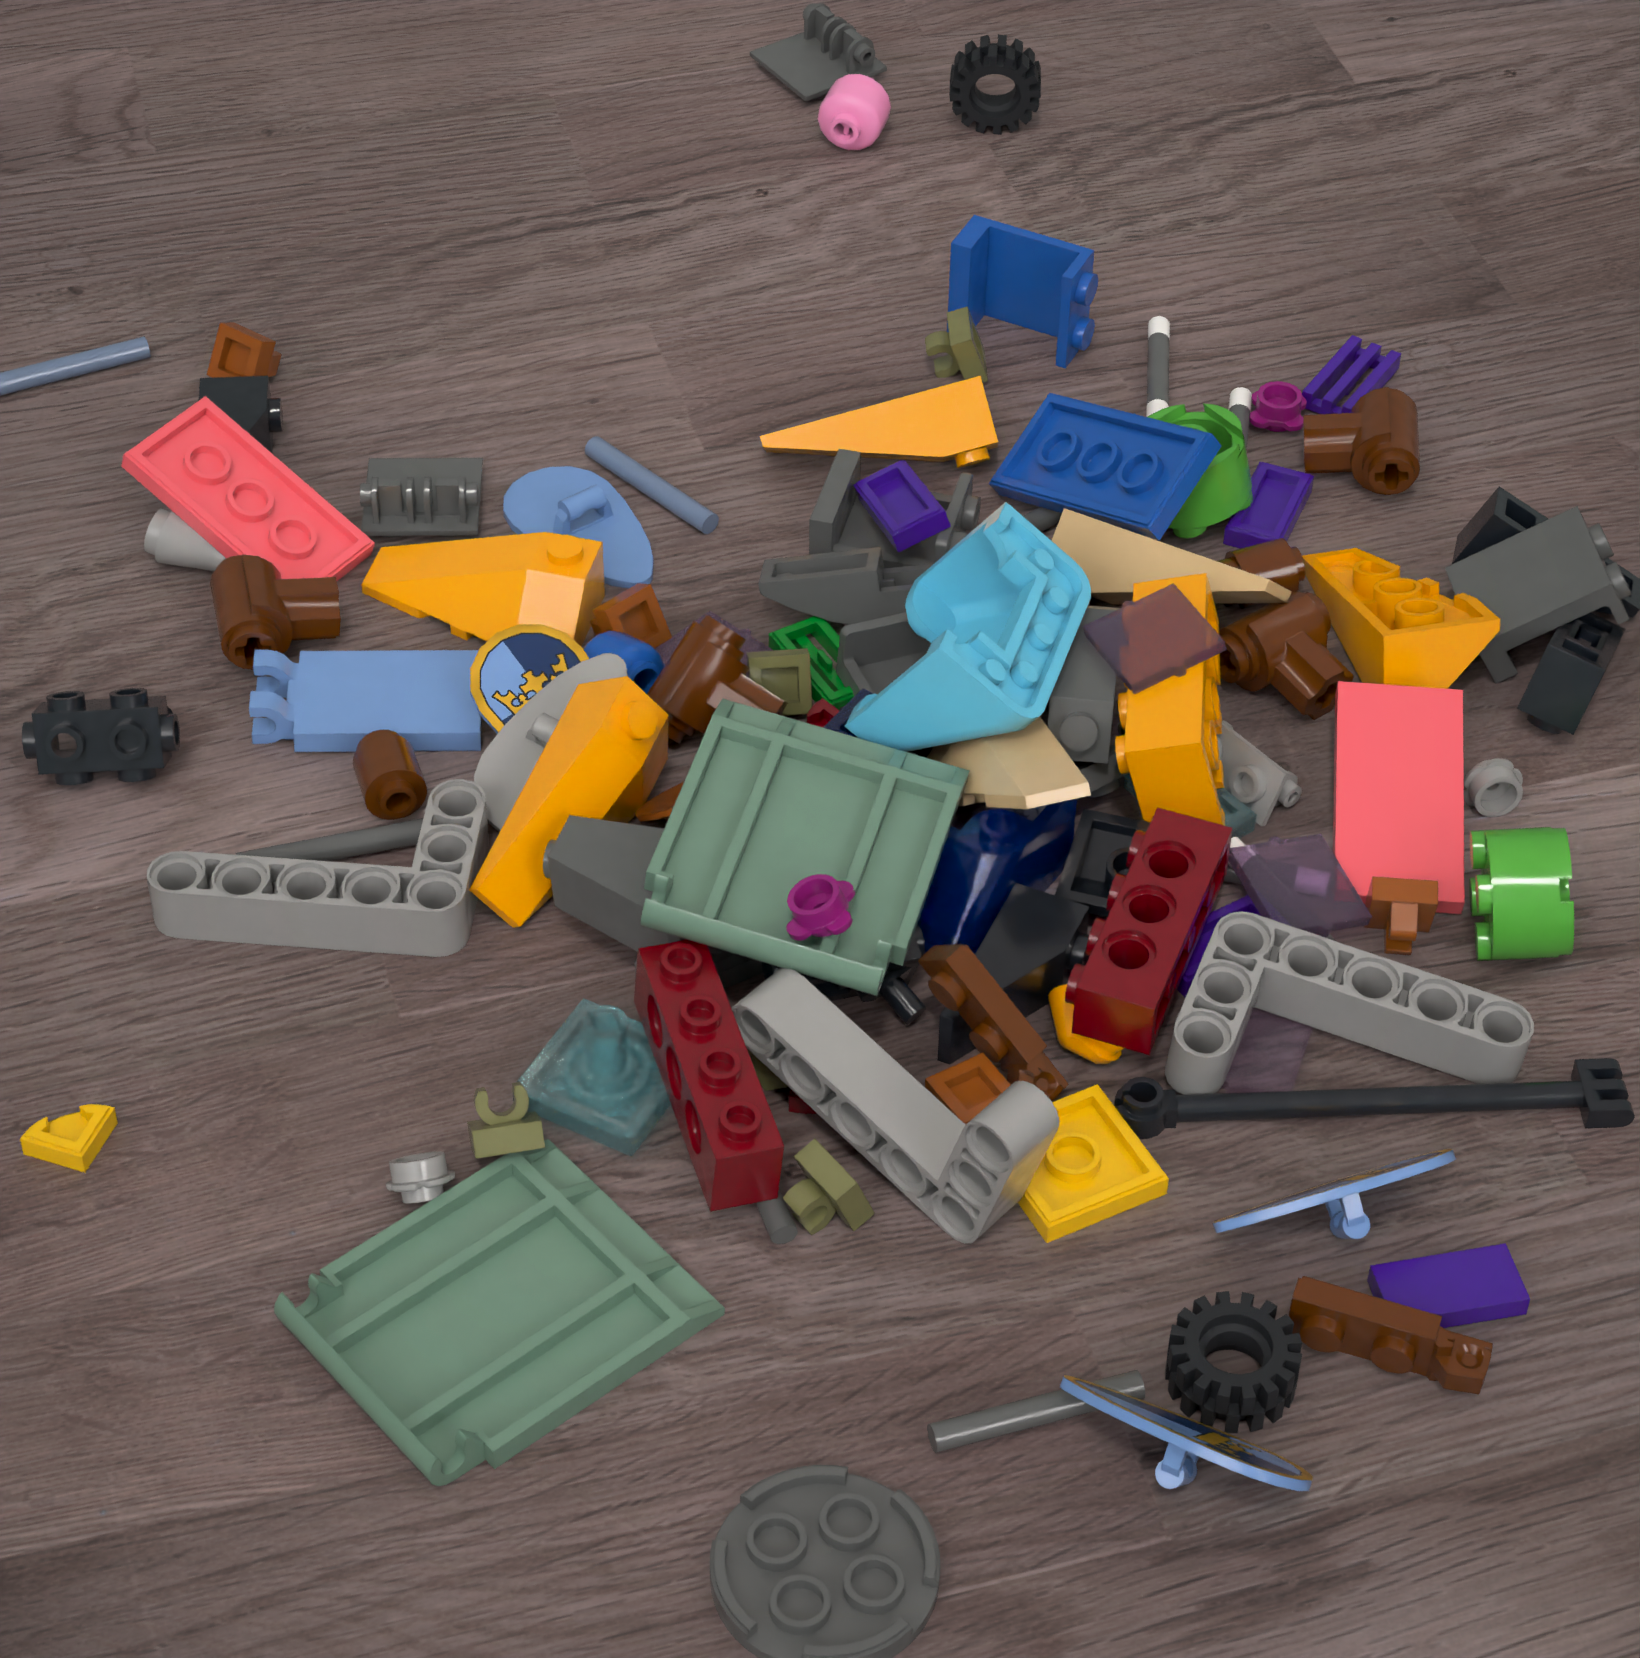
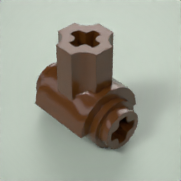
M1389 387L1375 389L1360 397L1352 407L1351 413L1303 415L1305 473L1352 472L1354 478L1363 488L1376 494L1384 495L1401 493L1407 490L1418 478L1420 472L1418 412L1415 402L1404 392Z
M244 554L231 556L223 560L212 573L210 586L222 651L229 661L240 668L253 670L255 650H273L284 654L289 649L291 640L333 639L336 636H340L341 616L336 577L282 579L280 572L271 562L259 556Z
M1292 592L1287 603H1270L1219 629L1221 679L1228 683L1235 682L1241 688L1253 692L1272 684L1303 716L1308 714L1313 720L1333 710L1338 681L1352 682L1354 675L1327 650V634L1331 628V619L1325 604L1313 593Z
M707 614L704 615L699 624L693 621L647 693L669 715L668 737L679 744L686 734L692 737L696 730L705 734L711 717L722 698L778 715H782L788 704L745 676L750 667L740 662L745 654L740 649L746 639Z

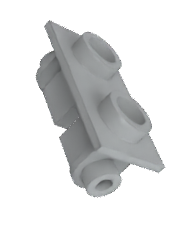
M1222 721V734H1217L1219 758L1223 764L1224 788L1216 789V791L1261 827L1266 826L1274 806L1282 804L1288 808L1299 800L1302 788L1297 785L1298 778L1291 771L1284 770L1234 731L1231 724L1227 721Z

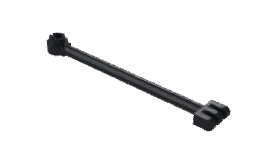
M1612 1058L1575 1059L1571 1074L1572 1081L1175 1095V1089L1163 1090L1161 1085L1154 1079L1135 1077L1117 1091L1114 1101L1115 1108L1139 1139H1150L1158 1136L1165 1128H1176L1177 1122L1579 1108L1585 1129L1624 1127L1632 1123L1635 1118L1632 1105L1627 1101L1629 1095L1626 1084L1621 1080L1623 1074L1620 1064Z

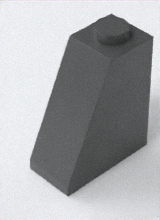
M1087 606L1050 696L1048 728L1072 761L1105 764L1109 762L1123 617L1122 608Z
M569 815L557 840L551 839L548 842L543 858V873L546 878L551 879L554 906L637 952L638 948L687 940L640 925L645 899H651L653 891L644 889L646 871L664 829Z

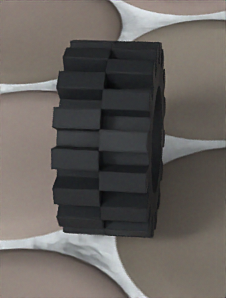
M998 34V43H990L989 35L980 37V47H977L973 40L965 44V54L958 51L955 56L954 65L952 64L949 96L950 102H953V112L956 116L962 113L961 122L967 127L973 121H976V131L983 134L986 126H993V134L997 135L1002 134L1003 125L1008 126L1010 133L1016 131L1019 128V119L1026 125L1032 119V111L1037 112L1039 99L1041 98V67L1039 60L1035 61V53L1029 47L1023 52V42L1016 38L1012 45L1009 46L1007 45V35ZM999 74L1012 79L1015 87L1012 91L1003 95H989L980 91L976 86V82L986 75Z
M1229 1291L1216 1292L1215 1305L1211 1306L1205 1295L1195 1299L1192 1312L1184 1307L1177 1316L1176 1325L1172 1324L1168 1345L1165 1380H1169L1168 1392L1172 1401L1181 1398L1180 1411L1188 1418L1197 1410L1202 1411L1200 1423L1213 1427L1216 1418L1225 1420V1433H1238L1239 1422L1246 1420L1250 1432L1263 1428L1264 1416L1272 1423L1279 1420L1283 1415L1284 1406L1290 1408L1294 1400L1302 1359L1300 1333L1292 1334L1294 1322L1285 1314L1275 1320L1277 1305L1266 1300L1260 1309L1253 1307L1254 1294L1242 1292L1240 1303H1231ZM1219 1350H1235L1253 1357L1259 1362L1261 1368L1250 1373L1233 1374L1214 1367L1205 1357Z

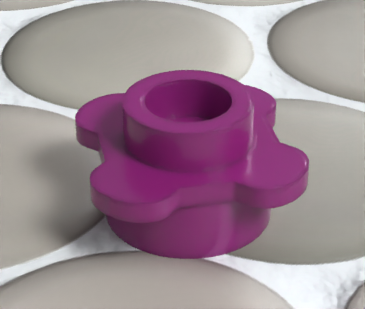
M1274 381L1262 385L1258 391L1252 394L1251 400L1252 404L1255 405V410L1250 413L1249 417L1250 423L1255 427L1265 428L1274 432L1298 431L1304 427L1301 410L1306 408L1307 401L1296 386L1287 382Z
M826 874L811 875L796 883L790 890L787 898L788 907L793 915V919L786 926L789 936L793 940L802 941L811 935L826 937L845 932L853 922L851 914L848 912L849 901L855 896L852 884L844 880L837 881L832 876Z

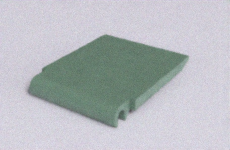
M722 698L711 717L647 868L644 889L653 891L651 899H645L640 925L877 996L889 963L901 966L904 964L970 770ZM816 874H826L832 876L837 881L844 880L850 882L855 890V896L849 901L848 912L851 914L853 922L845 932L826 937L811 935L802 941L793 940L789 936L786 926L793 919V915L788 907L787 898L790 890L796 883Z
M549 1139L544 1140L545 1148L503 1155L320 1269V1276L313 1273L310 1274L308 1279L310 1294L300 1306L295 1308L292 1301L283 1292L279 1294L276 1300L274 1313L281 1323L432 1485H447L485 1460L496 1469L725 1314V1308Z

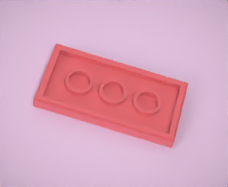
M206 396L124 453L121 467L225 558L242 554L259 556L271 562L280 572L282 579L336 577V581H338L372 554L375 545L373 540Z
M1338 681L1335 693L1332 905L1364 907L1372 876L1438 881V906L1436 913L1462 914L1465 903L1463 690Z

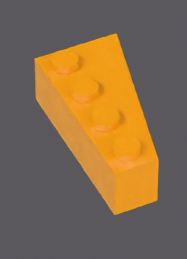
M1207 573L1133 583L1132 609L1123 611L1124 634L1130 650L1121 651L1120 654L1122 678L1125 687L1128 689L1127 692L1118 694L1119 718L1122 729L1125 730V735L1116 736L1115 739L1119 771L1121 774L1130 773L1144 821L1151 822L1158 807L1225 826V813L1223 808L1221 809L1216 789L1224 788V771L1222 761L1219 758L1217 734H1222V713L1220 711L1217 685H1221L1219 622Z

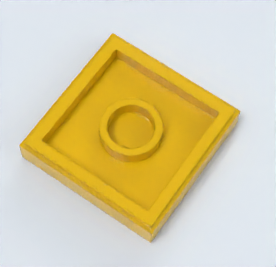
M1097 1084L1052 1102L1057 1110L1060 1121L1058 1131L1022 1199L1017 1203L1044 1241L1049 1243L1167 1194L1169 1178Z

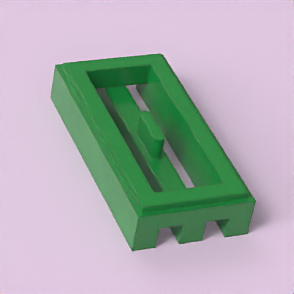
M813 616L769 633L768 648L771 651L808 649L810 653L811 693L815 703L823 698L838 710L844 706L852 710L856 706L853 690L850 686H844L836 670L832 667V660L823 650H818L806 636L811 633L837 663L840 636L825 619Z

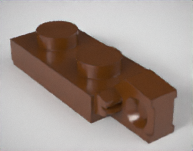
M967 944L934 945L918 960L919 964L931 977L928 981V986L933 995L945 1007L952 1011H958L972 1029L969 1037L980 1053L983 1052L990 1061L1001 1063V1069L1008 1073L1007 1081L1010 1085L1015 1081L1029 1082L1042 1090L1051 1101L1069 1085L1043 1052L1047 1047L1045 1042Z
M1306 1276L1298 1277L1291 1300L1289 1317L1294 1322L1292 1334L1300 1333L1301 1341L1314 1350L1328 1353L1339 1351L1370 1360L1377 1367L1387 1372L1397 1374L1413 1372L1427 1376L1429 1381H1439L1443 1389L1480 1394L1490 1363L1493 1343L1442 1328L1440 1326L1442 1316Z

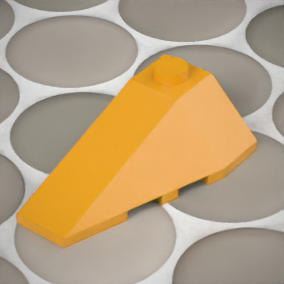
M981 376L760 436L762 446L766 452L836 456L838 449L861 452V457L935 462L955 459L957 468L989 460L988 450L998 447V439Z
M537 532L381 547L361 584L362 593L418 619L432 616L450 624L451 634L466 641L473 635L488 641L497 632L519 624H544L565 632L582 647L591 627L590 621L595 618L592 610L600 606L605 597L603 542L578 538L572 535Z
M1358 548L1302 555L1306 577L1316 596L1325 604L1330 615L1331 625L1362 683L1448 689L1500 631V618L1477 598L1460 593L1454 595V600L1439 594V582L1427 577L1417 581L1401 578L1400 566Z
M628 676L578 684L469 889L470 892L512 928L521 927L553 896L551 879L546 878L543 873V858L548 842L551 839L557 840L569 815L628 823L635 816L634 812L647 801L668 759L669 715Z

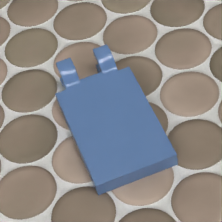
M255 650L253 671L254 675L261 677H257L256 691L250 692V717H257L253 718L252 742L253 744H268L280 739H294L295 752H356L357 745L364 736L373 731L384 729L394 731L407 739L414 751H481L482 717L470 694V668L479 650L300 651L299 663L290 661L284 654L278 651Z

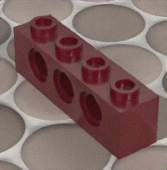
M1157 807L1147 831L1136 830L1127 856L1129 871L1127 875L1120 873L1115 875L1107 900L1106 909L1109 911V915L1106 920L1101 918L1095 919L1086 947V956L1089 959L1086 965L1078 963L1074 965L1067 983L1065 1002L1074 1005L1072 1033L1150 1055L1227 874L1232 827Z
M682 940L638 948L634 1003L710 1212L777 1199L784 1144L708 946L690 940Z

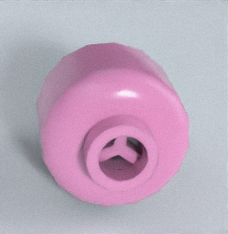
M862 74L845 75L835 81L820 105L818 114L820 129L825 137L837 147L846 150L865 149L876 141L888 121L891 109L889 96L883 86L871 77Z

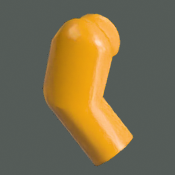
M1067 984L1060 985L1051 990L1048 999L1059 1044L1063 1048L1095 1064H1109L1119 1059L1122 1054L1121 1050L1124 1049L1123 1047L1072 1033L1074 1005L1065 1002Z

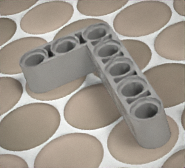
M451 779L440 783L432 789L428 797L412 867L175 851L160 855L151 862L147 869V883L155 925L166 936L180 939L430 957L449 956L457 953L466 945L470 937L478 898L469 889L489 850L486 795L480 785L465 779Z
M1233 912L1222 917L1216 924L1178 1014L1166 1061L1165 1076L1172 1088L1183 1095L1214 1094L1218 1092L1225 1082L1255 1007L1477 1084L1511 1083L1516 1079L1521 1070L1534 1033V1022L1530 1013L1522 1005L1512 1000L1254 913Z
M780 968L731 1008L746 1048L942 1230L964 1244L973 1243L1022 1199L1058 1131L1060 1121L1052 1101L1042 1090L1026 1081H1015L970 1122L964 1124L825 995L795 970Z

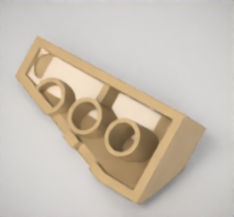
M1065 508L1051 540L1083 569L1091 586V597L1110 604H1132L1133 583L1207 573L1214 603H1287L1292 592L1261 576Z
M1040 716L1023 730L934 746L927 758L970 770L958 806L986 802V807L1030 809L1091 796L1089 782Z

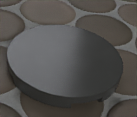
M802 1466L776 1473L761 1480L740 1495V1503L730 1512L719 1529L715 1540H712L710 1550V1586L714 1605L727 1630L745 1649L758 1658H893L909 1646L921 1633L930 1619L938 1597L940 1552L934 1530L928 1518L912 1498L901 1489L894 1492L876 1481L849 1474L847 1466Z

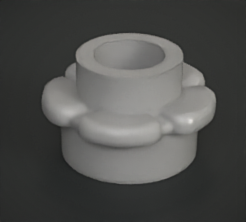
M1495 758L1484 760L1475 765L1465 776L1464 787L1466 789L1464 790V800L1467 805L1475 806L1477 811L1484 816L1498 817L1512 811L1522 799V774L1507 759Z
M442 1151L403 1156L389 1161L392 1180L386 1183V1188L389 1191L401 1192L403 1203L430 1201L444 1193L443 1184L455 1178V1171L447 1170L445 1153Z

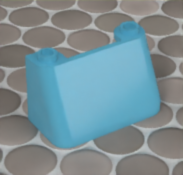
M1005 502L914 581L905 603L908 623L917 635L929 641L931 645L922 658L879 694L867 695L853 708L845 727L860 739L905 752L1023 730L1044 712L1090 601L1091 586L1083 569L1018 511Z

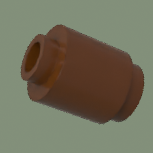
M1283 538L1229 551L1226 553L1225 559L1218 560L1220 563L1269 579L1292 592L1299 590V582L1303 581L1306 575L1303 557L1299 549L1295 546L1290 547ZM1223 603V604H1224L1226 607L1239 604V606L1241 607V609H1244V608H1248V607L1255 606V605H1259V604H1263V603Z
M384 729L373 731L360 740L353 757V768L367 809L374 816L386 820L405 818L416 812L426 799L427 786L410 742L398 733Z

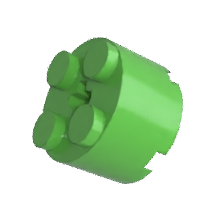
M1203 403L1205 412L1187 413L1185 404L1174 405L1148 416V418L1212 433L1222 445L1168 527L1172 528L1173 533L1180 538L1197 537L1205 532L1207 526L1231 517L1236 512L1248 508L1253 502L1252 480L1241 422L1233 412L1218 405Z
M1534 827L1470 831L1472 869H1481L1482 875L1469 878L1471 916H1484L1485 922H1475L1477 961L1557 958L1559 955H1572L1574 945V901H1570L1569 879H1572V866L1566 829Z

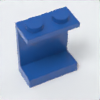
M973 215L951 242L948 312L968 306L975 326L985 315L1058 337L1055 366L1066 369L1079 350L1085 351L1088 348L1094 333L1095 322L1094 319L1089 318L1090 304L1095 297L1098 287V275L1093 273L1094 250Z

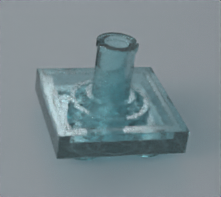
M584 998L517 1081L521 1082L529 1097L528 1112L536 1111L538 1116L631 1157L671 1105L642 1023L627 1017L624 1011L618 1007L598 1005Z

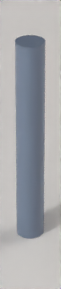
M145 336L1 372L0 396L150 358L148 342Z
M599 436L592 437L587 442L585 454L702 533L709 534L717 527L719 521L717 514Z

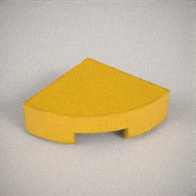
M99 1104L79 1106L80 1112L64 1115L48 1122L47 1117L37 1121L20 1138L23 1155L85 1173L118 1124L115 1107Z

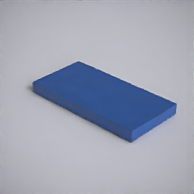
M1049 393L992 477L989 485L1000 496L1060 513L1065 508L1160 541L1222 445L1212 433Z

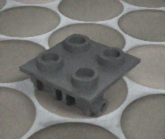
M811 3L804 9V32L750 51V56L805 101L823 97L828 93L835 81L845 75L862 74L872 77L887 71V66L875 57L876 53L873 42L856 32V29L842 17L835 16L830 8L823 3Z
M369 458L366 483L360 484L361 507L364 506L361 531L367 536L386 537L478 535L483 458Z

